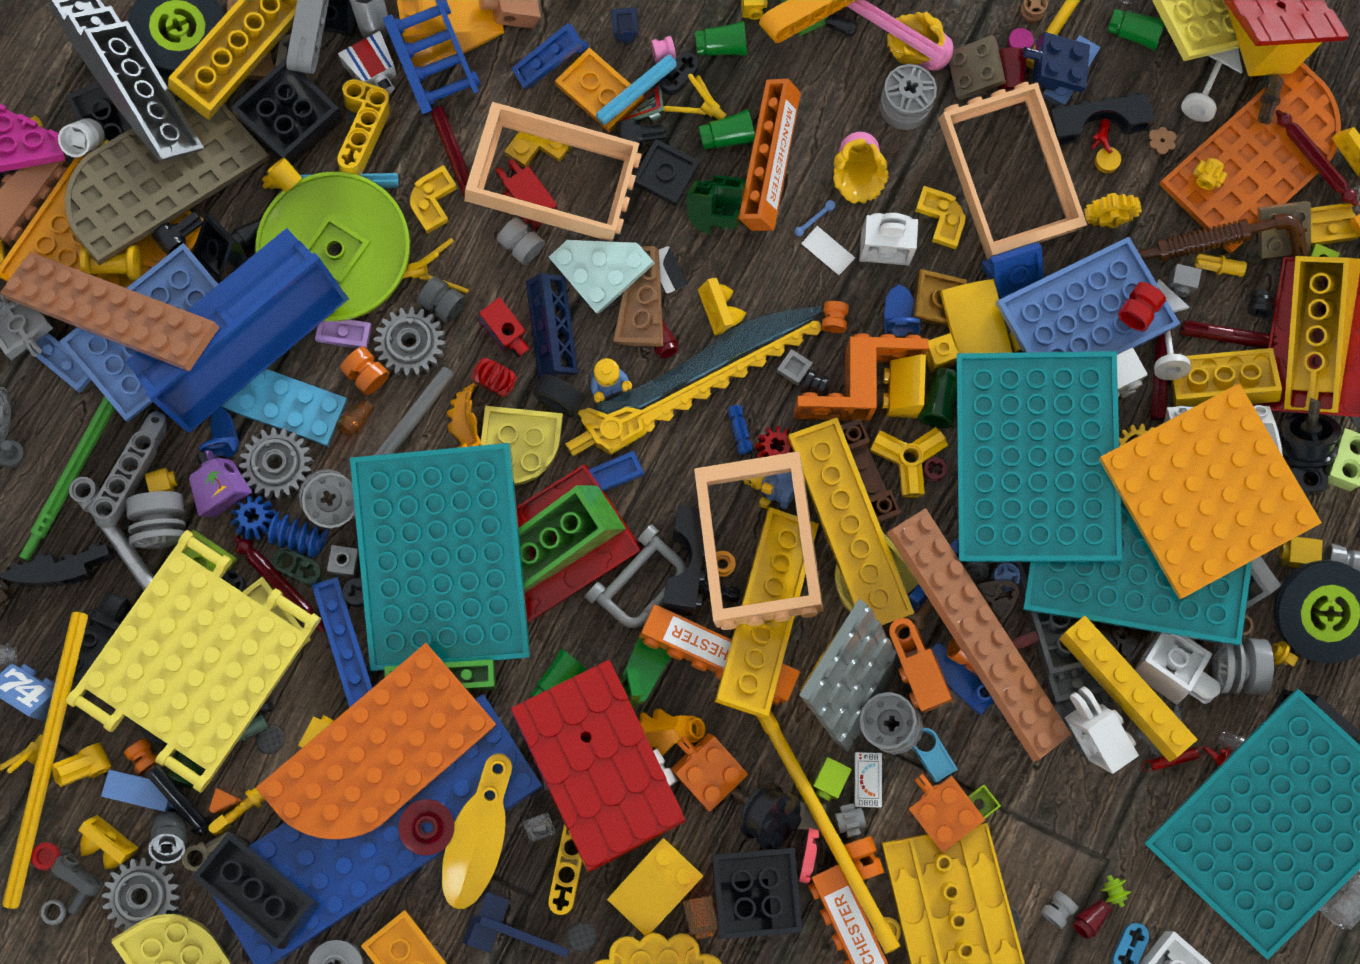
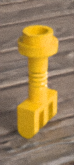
M256 788L251 791L248 789L245 792L248 797L226 815H221L209 825V831L215 836H220L232 826L231 824L254 805L259 809L265 799Z

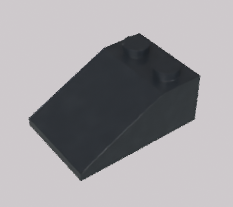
M99 82L65 95L77 121L90 118L102 126L105 135L104 141H111L132 128Z

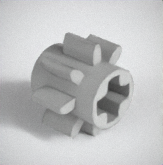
M853 803L840 806L841 812L834 814L839 834L846 832L847 838L861 835L860 829L866 828L862 808L855 809Z

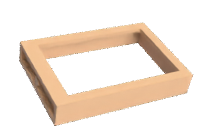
M1028 82L1018 84L1014 87L1015 90L1009 92L1002 89L992 93L990 98L984 100L982 97H976L967 102L968 105L959 107L958 104L951 105L945 108L943 114L938 118L987 260L990 257L1035 242L1042 243L1081 230L1087 225L1038 82L1031 85ZM1025 102L1065 219L993 242L953 124Z
M492 102L466 185L464 201L613 242L615 233L620 234L624 219L619 218L621 211L626 212L630 197L625 196L627 189L632 190L636 176L631 174L632 169H638L642 154L637 153L639 143ZM502 128H509L624 161L607 224L484 190Z
M799 451L695 468L712 615L716 627H721L722 630H731L737 628L739 624L748 623L749 626H757L763 624L765 620L775 619L777 622L790 620L791 616L802 615V617L808 618L818 615V612H823L806 486ZM791 472L809 595L723 609L708 486Z

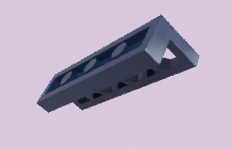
M540 273L526 281L538 378L544 374L574 376L578 374L565 276ZM550 282L557 283V295L551 289ZM555 305L561 311V319L554 313ZM558 330L564 335V344L558 338ZM562 354L568 360V367H562L560 357Z

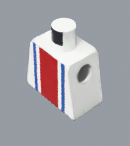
M380 31L338 53L342 66L354 79L381 87L388 94L394 90L390 80L397 74Z

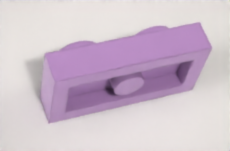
M356 320L322 321L317 327L315 340L319 343L350 348H360L363 346L368 349L372 325L369 322Z

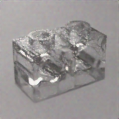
M1360 870L1319 909L1339 929H1352L1360 920Z

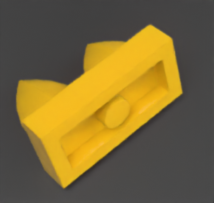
M717 277L707 279L698 289L714 335L724 334L730 327L737 325L744 319L746 312L736 307L727 306L726 302L731 298L733 290L726 285L719 284Z
M99 815L84 821L78 830L82 833L80 842L81 856L91 855L101 848L104 851L103 864L105 869L120 866V864L133 857L139 847Z

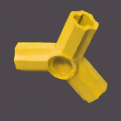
M936 427L909 444L880 430L870 452L898 465L901 497L917 498L925 495L922 463L947 448L948 443L945 436ZM905 453L913 454L916 462H907L903 455Z

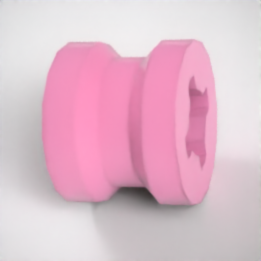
M667 36L661 41L657 39L651 40L652 53L656 64L667 55H671L676 60L671 36Z

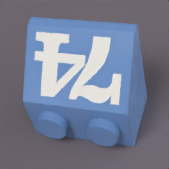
M24 663L21 667L14 664L9 665L0 673V699L27 716L46 722L55 682L46 677L43 681L35 677L37 671Z

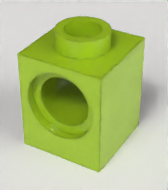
M827 757L812 785V788L816 790L815 794L830 802L831 798L834 800L838 799L852 769Z

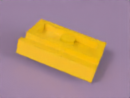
M1343 203L1311 208V246H1314L1316 243L1322 245L1357 240L1360 236L1350 222V219L1355 217V213L1352 210L1353 205Z

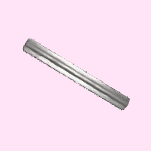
M442 367L374 455L395 454L454 378V373L450 369Z

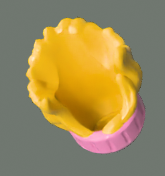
M916 12L914 15L907 14L895 18L947 50L946 59L942 63H937L888 33L886 34L888 38L887 46L890 48L889 52L893 54L896 60L902 64L919 65L928 71H938L950 62L954 46L952 40L943 32L940 20L934 18L928 12Z
M855 132L843 140L839 153L834 158L833 180L835 188L840 191L847 201L853 204L857 202L865 204L867 200L872 201L877 196H880L881 190L885 189L889 176L887 162L880 153L877 140L869 133Z

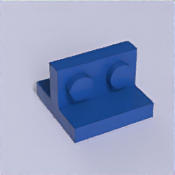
M1038 242L982 261V270L989 279H994L999 300L1044 278L1042 247Z

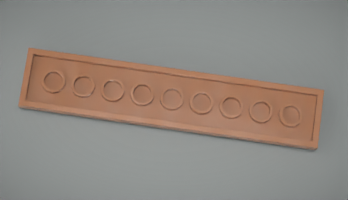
M29 252L0 292L8 300L189 372L220 328L214 321Z
M925 508L888 531L887 535L1032 761L1040 760L1068 738L1071 732Z

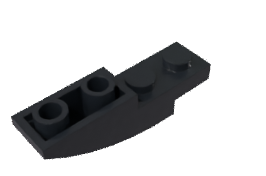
M97 543L87 547V551L78 555L77 553H71L61 558L62 561L48 553L36 555L32 558L33 561L25 564L16 563L8 566L7 571L0 573V577L9 583L27 587L66 586L94 578L91 571L92 567L116 558L112 548L106 544Z

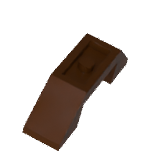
M859 418L841 425L878 522L900 515L901 512L891 489L886 490L869 451L868 445L870 440L861 419Z

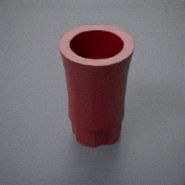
M1009 47L999 49L1006 84L998 86V91L1005 89L1006 92L1015 90L1014 87L1025 82L1027 58L1022 57L1024 48ZM1024 102L1019 103V104H1016V105H1013V106L1022 105Z

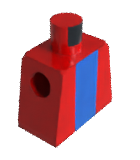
M500 297L479 312L478 322L503 352L510 348L516 357L520 358L530 350L522 339L525 334L524 328ZM510 330L512 335L507 336L502 331Z

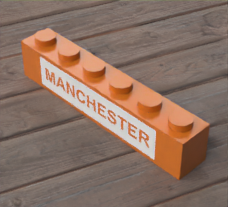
M789 79L766 80L739 214V220L751 231H774L801 95V92Z
M654 604L638 636L643 639L642 643L653 649L663 648L668 651L667 655L674 659L682 660L684 658L692 662V667L704 672L708 669L716 673L715 677L721 680L731 639ZM782 663L772 704L779 705V703L783 704L788 701L800 671Z
M839 864L810 877L809 891L813 899H819L823 907L819 911L826 926L829 924L832 926L835 933L831 936L834 945L838 951L843 950L847 959L843 963L888 964L866 915Z

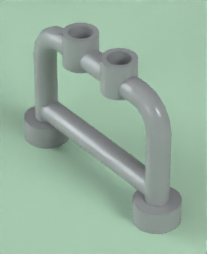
M652 524L638 538V541L645 546L644 549L607 589L597 582L584 596L591 604L597 601L615 619L629 628L643 626L654 604L660 607L663 606L665 587L643 612L635 618L629 617L611 601L614 595L656 550L660 552L676 567L677 572L675 576L687 569L682 558L656 536L659 530Z

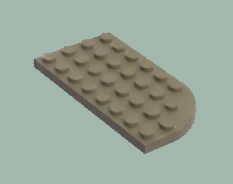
M182 99L177 101L178 106L203 145L202 151L159 161L134 129L131 128L90 152L76 166L66 189L65 209L67 219L75 238L98 265H101L151 234L160 225L172 221L269 161V155L224 104L208 121Z

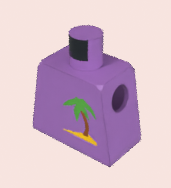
M210 450L197 455L201 468L190 475L189 481L199 516L216 518L252 493L233 461L230 459L214 458Z

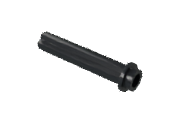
M155 764L147 770L146 776L192 827V833L199 836L208 833L211 819L204 817L160 765Z

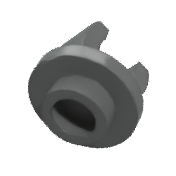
M989 562L964 563V568L972 580H983L988 577L990 571Z

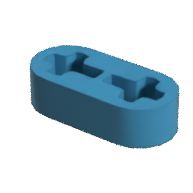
M1130 923L1124 927L1112 952L1111 964H1121L1118 957L1119 955L1125 956L1127 950H1130L1127 959L1131 961L1130 964L1139 963L1149 940V932L1144 925ZM1139 929L1138 934L1141 936V940H1135L1131 947L1130 944L1133 937L1129 933Z

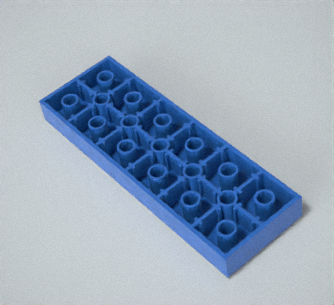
M484 694L475 700L497 726L376 830L355 838L330 840L307 835L285 822L250 845L321 903L287 947L279 949L212 895L253 964H277L443 854L445 849L429 856L418 855L407 849L399 835L401 815L412 803L423 799H432L442 803L449 809L455 823L465 804L476 794L485 763L491 755L503 753L511 759L513 765L503 799L505 812L543 788ZM495 764L493 770L496 773H501L503 766ZM488 790L485 792V796L487 799H494L495 793L492 790ZM428 822L423 825L425 833L432 831L433 826L431 823Z

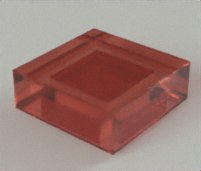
M1034 631L1011 641L1016 649L1020 650L1037 643L1039 637L1037 632Z

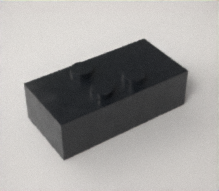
M231 832L225 835L192 876L194 880L279 949L287 947L321 904L246 841Z

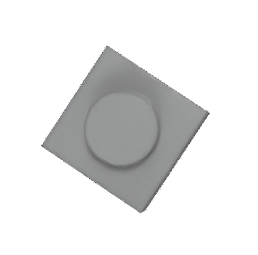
M791 349L777 369V373L798 386L813 362Z

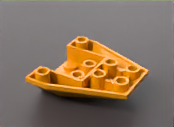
M397 0L400 20L436 6L435 0ZM446 0L451 10L448 18L463 54L504 34L503 25L495 22L493 10H481L479 0ZM441 15L404 29V42L412 44L446 30ZM451 39L415 53L414 57L410 59L414 68L417 66L421 68L454 55L456 51Z

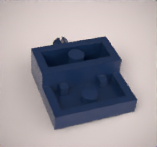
M1044 32L1036 41L1035 49L1024 47L1022 57L1034 60L1032 84L1038 82L1039 87L1054 91L1059 86L1078 92H1083L1087 88L1090 44Z

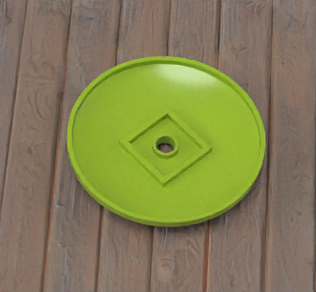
M323 172L302 178L290 190L282 191L275 197L260 221L256 236V253L283 230L288 228L312 254L314 252L317 254L348 296L349 300L324 320L325 322L354 319L376 309L392 295L406 272L410 256V235L404 215L389 193L378 184L362 176L346 172ZM333 244L342 246V251L336 256L328 253L330 246Z

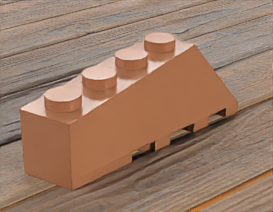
M66 159L64 161L17 169L15 174H7L1 180L0 240L3 243L12 247L17 242L24 229L70 166Z

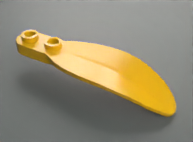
M495 753L487 759L477 792L459 813L454 823L455 829L452 840L445 848L442 866V888L447 902L456 909H465L477 901L491 880L498 864L506 825L503 799L513 768L511 759L503 753ZM495 764L503 766L501 773H496L493 770ZM492 790L495 793V798L487 799L485 792Z

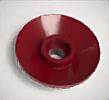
M423 799L412 803L405 809L399 821V835L405 847L411 852L423 856L434 855L445 849L452 840L455 829L454 819L449 809L442 803L432 799ZM429 822L432 824L433 829L430 833H425L423 825Z

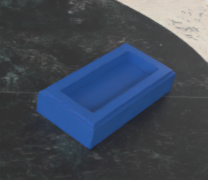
M634 450L589 469L594 479L596 478L601 485V490L605 492L644 475Z

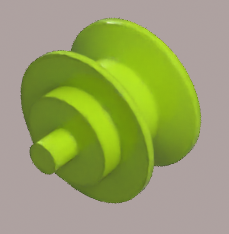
M1112 875L1106 876L1108 882L1104 883L1105 887L1100 889V891H1106L1109 895L1106 902L1118 903L1120 907L1125 906L1123 901L1128 899L1127 895L1131 893V891H1125L1122 886L1126 879L1120 881L1119 878L1113 879Z

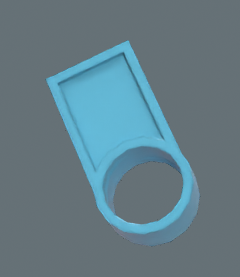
M923 728V732H927L933 737V748L928 752L919 750L917 746L912 749L917 754L933 782L936 783L958 769L937 734L930 728Z

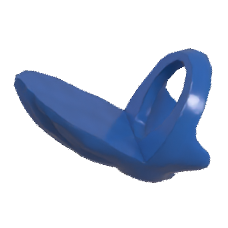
M900 284L891 289L885 298L884 333L887 334L890 331L895 336H905L913 331L917 335L920 333V319L912 318L914 300L909 290Z
M220 407L211 415L212 439L202 443L199 450L200 452L212 451L214 458L218 456L229 458L236 454L239 448V441L231 416L224 408Z

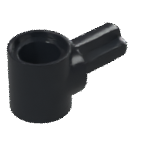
M624 120L616 125L617 136L639 143L638 150L643 146V142L655 141V139L664 140L666 138L664 125L641 127L640 123L635 120Z
M192 212L175 226L173 223L160 225L152 233V238L168 256L181 244L184 243L186 245L185 237L199 228L203 221L197 213Z

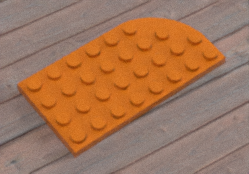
M1304 62L1292 74H1279L1159 183L1203 229L1207 230L1208 227L1212 229V226L1217 228L1218 225L1222 226L1224 223L1228 225V222L1233 224V221L1238 223V220L1245 218L1248 224L1258 222V207L1286 204L1319 173L1289 138L1286 129L1277 124L1276 110L1279 109L1283 113H1289L1292 116V122L1298 124L1325 157L1329 161L1333 158L1337 146L1331 138L1341 131L1338 105L1326 83ZM1209 158L1222 162L1224 164L1223 172L1227 173L1220 188L1214 187L1212 190H1206L1198 186L1196 183L1198 177L1193 175L1200 161L1206 162ZM1241 240V243L1238 244L1236 241L1235 245L1231 243L1230 246H1227L1226 244L1223 248L1231 254L1243 242Z
M425 643L260 783L256 789L284 822L302 833L330 840L355 838L370 833L382 826L494 729L497 724L430 646Z

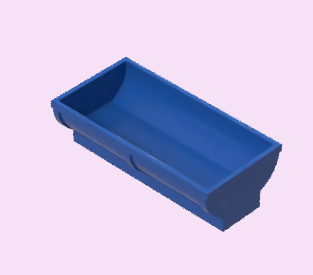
M286 228L187 310L190 313L214 321L220 327L190 372L139 351L125 362L147 392L145 394L184 430L190 433L348 301L349 298L315 252L312 254Z

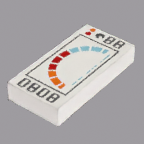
M854 753V807H882V753Z

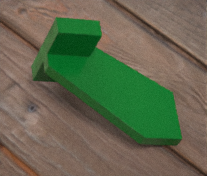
M639 637L636 640L620 680L632 708L635 705L645 703L671 658L667 655V650L660 647L657 649L650 648L643 644V639Z

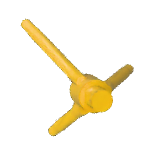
M689 74L688 78L704 99L703 105L700 108L663 106L664 109L662 110L667 112L695 113L704 116L707 114L711 118L714 116L717 120L723 119L727 115L719 108L720 105L714 101L701 76L697 75L695 79L692 74Z
M452 238L448 239L423 259L408 264L402 279L419 277L421 280L429 281L433 276L428 274L427 264L437 258L439 253L452 244L454 240ZM445 281L450 289L454 288L466 294L469 292L467 288Z
M40 734L35 742H30L27 748L19 754L0 764V771L9 767L7 772L12 773L26 760L34 764L35 769L42 735Z

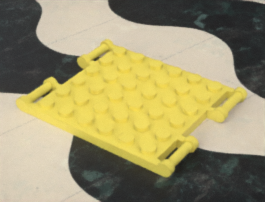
M187 530L181 535L176 547L79 684L70 692L66 698V703L72 707L77 706L104 724L103 727L109 732H113L124 716H127L167 743L166 747L157 756L155 763L161 767H168L193 784V788L201 793L210 783L319 624L321 617L315 613L311 615L285 598L283 592L277 588L270 593L266 603L262 606L222 579L230 567L232 559L226 555L221 556L197 540L195 534ZM188 547L216 565L214 571H209L184 553ZM277 605L305 623V626L300 631L272 611ZM87 690L115 708V712L109 715L83 697ZM177 750L206 770L200 776L173 758L172 755Z

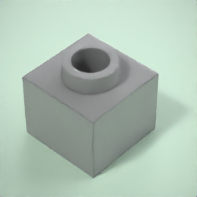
M1176 264L1170 271L1167 287L1177 296H1192L1198 289L1202 269Z
M332 545L327 572L330 575L356 578L360 560L359 550ZM340 556L347 557V561L344 564L338 563Z

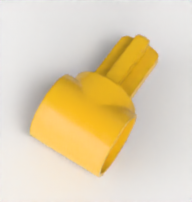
M284 157L267 171L268 175L262 178L264 182L262 186L265 189L270 188L272 190L277 188L286 192L295 186L302 177Z

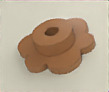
M1160 127L1158 130H1152L1149 133V139L1151 140L1149 146L1152 149H1156L1157 153L1164 155L1168 150L1175 148L1176 134L1173 131H1167L1165 127Z

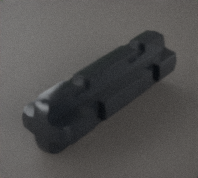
M705 580L704 584L699 583L698 592H702L703 595L710 597L708 580ZM720 584L722 600L727 598L726 601L737 602L740 589L733 586L727 588L726 585Z

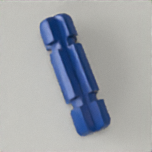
M733 405L728 408L729 418L732 419L731 426L735 441L738 442V452L740 455H747L752 453L753 448L751 441H748L749 433L745 418H742V406Z

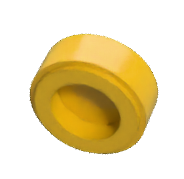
M1110 147L1113 151L1111 154H1108L1104 148L1099 150L1094 160L1095 166L1099 171L1112 173L1117 170L1121 163V155L1115 148Z

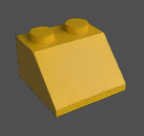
M920 354L890 361L888 368H884L883 383L887 384V393H883L882 408H886V417H918L924 406L926 355Z

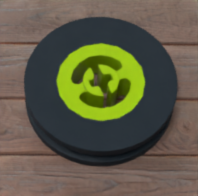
M136 0L131 8L128 23L159 74L169 78L224 17V12L217 0ZM186 19L196 27V32L192 37L189 23L186 22ZM164 24H166L168 38L170 37V41L160 34Z
M1319 560L1300 566L1286 577L1275 597L1274 620L1281 637L1291 648L1307 659L1320 663H1339L1360 654V571L1342 562ZM1340 596L1345 609L1343 618L1335 612H1328L1325 616L1319 611H1313L1314 616L1320 621L1318 626H1314L1310 614L1312 605L1320 611H1327L1330 607L1334 611L1343 612L1341 606L1335 602V599Z

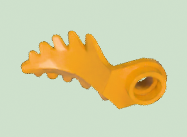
M475 382L463 388V391L456 393L457 398L452 399L450 402L454 408L447 411V416L452 419V422L448 424V431L461 442V445L456 448L478 446L481 444L477 434V419L474 413H471L472 400L470 398L472 392L477 387Z
M660 708L654 710L653 718H650L645 712L640 713L639 722L651 748L658 749L662 756L678 740L682 741L680 738L686 736L691 743H695L705 734L704 722L695 716L680 715L673 717Z

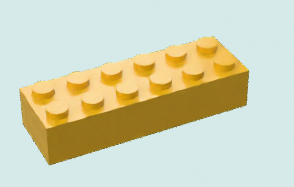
M238 0L168 78V89L209 121L293 26L297 0Z

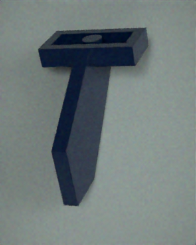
M483 891L462 943L490 953L499 931L547 951L567 957L569 949L502 923L510 900Z

